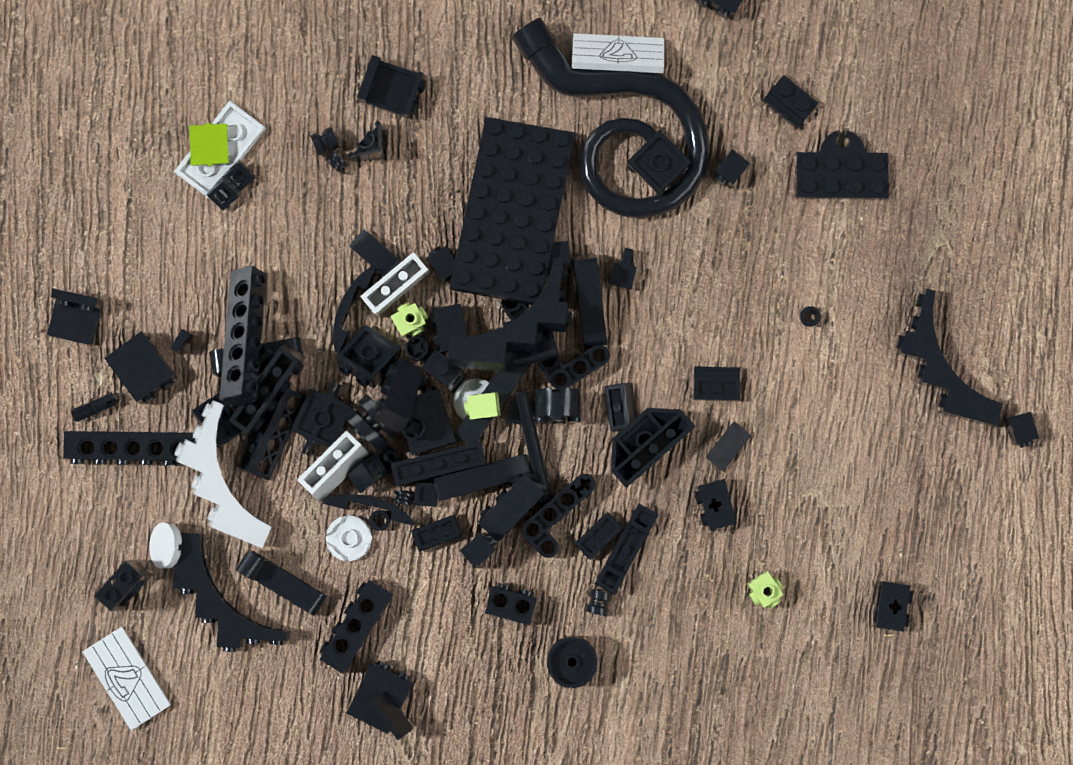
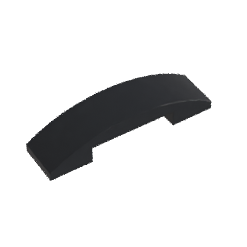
M369 267L354 280L340 302L333 327L334 351L337 354L345 347L350 335L347 331L342 330L356 295L359 289L369 290L377 272L373 267Z
M345 494L323 500L325 505L346 510L349 501L392 511L391 521L412 526L415 524V521L406 512L387 501L375 497Z
M638 503L594 585L615 596L645 538L659 515L658 513Z

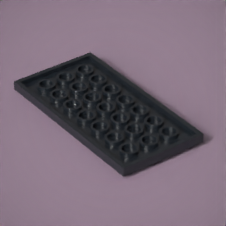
M485 117L451 277L450 290L533 305L546 283L575 132Z

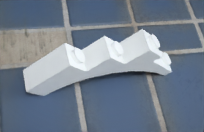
M212 401L211 404L207 403L202 413V416L205 417L202 426L197 425L194 431L193 438H195V442L193 443L185 439L184 443H179L174 454L177 456L176 461L201 472L200 476H195L191 488L194 489L192 492L194 495L217 504L216 508L212 507L208 515L209 526L263 548L271 526L247 512L230 493L222 477L217 460L216 434L223 405Z

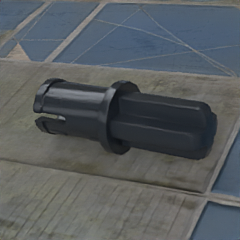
M110 392L95 400L91 398L90 402L72 409L71 415L75 422H78L95 414L98 416L99 412L117 406L118 403L116 398H114L113 392Z

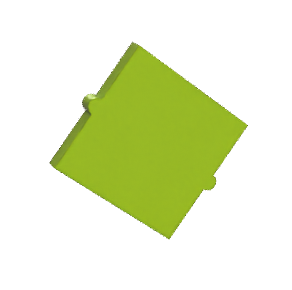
M207 122L206 125L189 126L191 166L208 165L212 167L216 164H229L227 124H210Z

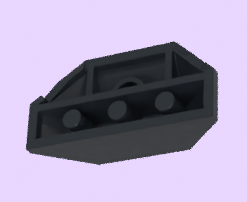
M646 408L612 438L611 472L627 488L696 426L681 409Z

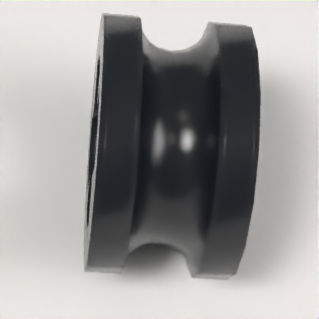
M333 151L331 158H326L325 160L337 172L341 173L342 167H347L348 164Z
M808 306L800 312L799 318L804 326L813 327L819 323L821 314L816 307ZM809 310L814 311L813 315L816 314V320H812L811 323L806 322L807 318L804 319V314H807Z
M394 490L396 497L392 498L393 502L412 506L411 498H414V494Z
M377 510L370 515L369 524L374 530L383 531L390 525V516L385 511ZM377 514H382V518L386 519V524L382 523L383 527H378V524L373 521L374 517L378 518Z

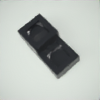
M238 160L207 193V196L224 211L239 197V193L256 178L255 174Z
M365 229L349 245L353 251L375 268L383 277L400 262L395 255Z

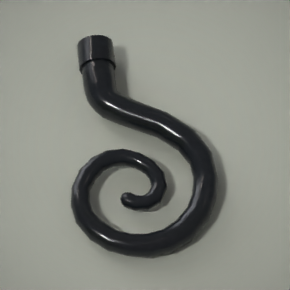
M541 17L526 24L512 36L511 39L525 60L530 61L544 83L550 89L570 97H590L628 93L652 97L669 106L679 118L686 138V157L692 163L660 195L656 194L645 198L622 196L611 191L604 184L598 173V156L601 146L613 135L621 133L636 134L647 142L656 133V130L651 125L638 119L618 118L604 122L590 133L583 144L580 156L581 178L590 196L602 208L622 217L643 219L660 216L672 211L694 195L706 175L710 146L708 129L702 112L684 87L659 73L573 69L556 45L557 40ZM627 164L628 170H629L630 172H632V173H636V172Z

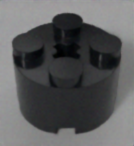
M536 389L535 423H549V420L552 421V424L556 425L566 424V420L568 423H581L580 389Z

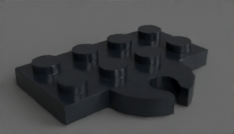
M834 131L824 139L820 145L819 152L796 153V199H888V153H866L864 143L853 132L846 131L845 137L848 140V146L845 148H840L836 144L839 131Z

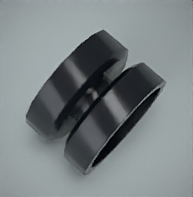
M366 393L358 403L367 414L363 416L357 409L351 408L344 415V418L353 426L352 429L365 442H369L380 452L388 444L387 439L380 431L383 429L391 437H395L399 432L374 420L377 413L374 410L376 402Z
M566 636L558 639L552 644L547 654L549 675L557 684L565 688H578L586 685L593 679L597 671L598 659L594 648L587 640L579 636ZM569 658L576 659L577 663L575 666L568 665Z

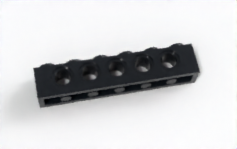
M252 265L233 270L230 273L219 399L234 407L253 403L257 400L267 274Z
M64 431L63 459L70 460V464H84V460H93V464L106 465L107 460H116V465H130V460L139 461V465H153V461H162V465H176L177 456L174 455L176 446L179 443H184L185 439L194 443L195 438H193L194 433ZM87 442H92L94 445V450L90 454H86L84 451V446ZM115 442L117 450L114 454L110 455L107 452V446L109 443ZM137 442L140 445V451L138 454L132 455L130 446ZM160 442L163 445V452L160 455H155L153 453V446Z

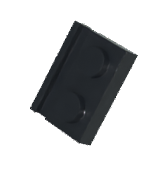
M785 75L779 79L762 100L763 103L796 130L819 104Z
M694 366L693 400L740 401V367Z
M220 392L197 406L191 412L202 426L205 419L202 413L207 403L211 404L212 401H216L223 405L216 434V447L218 449L243 433L242 430L229 421L234 411L227 403L219 399Z

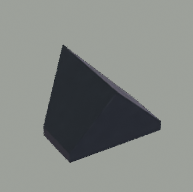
M378 120L375 123L376 128L372 132L368 131L363 140L357 143L358 149L354 153L350 152L348 154L353 162L385 159L383 127Z

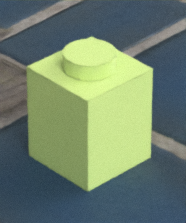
M498 393L467 396L468 401H465L464 406L465 413L470 415V419L501 416Z

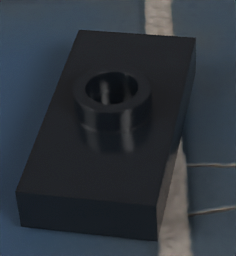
M606 512L574 544L591 560L623 527Z
M455 514L411 530L419 552L462 536Z

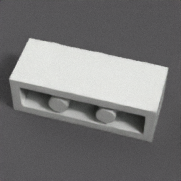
M413 252L360 297L378 317L429 274V270Z
M346 430L297 480L321 503L369 453Z

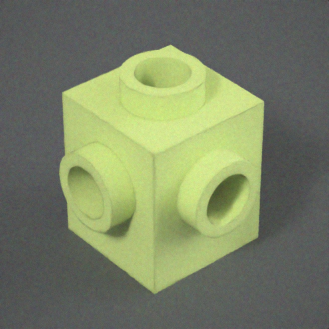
M408 302L397 308L399 312L391 316L402 338L410 334L412 337H415L424 332L423 327L427 326L425 322L428 319L427 314L422 306L417 308L415 303L411 305ZM414 317L413 322H407L408 318Z
M768 571L747 583L752 592L749 596L756 606L760 604L761 607L765 608L768 606L770 609L781 602L779 598L783 596L781 590L784 587L778 578H772ZM768 587L769 594L765 596L763 590Z

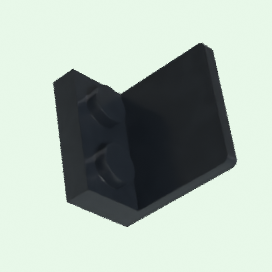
M52 288L50 297L55 299V304L47 335L92 345L103 301L98 298Z

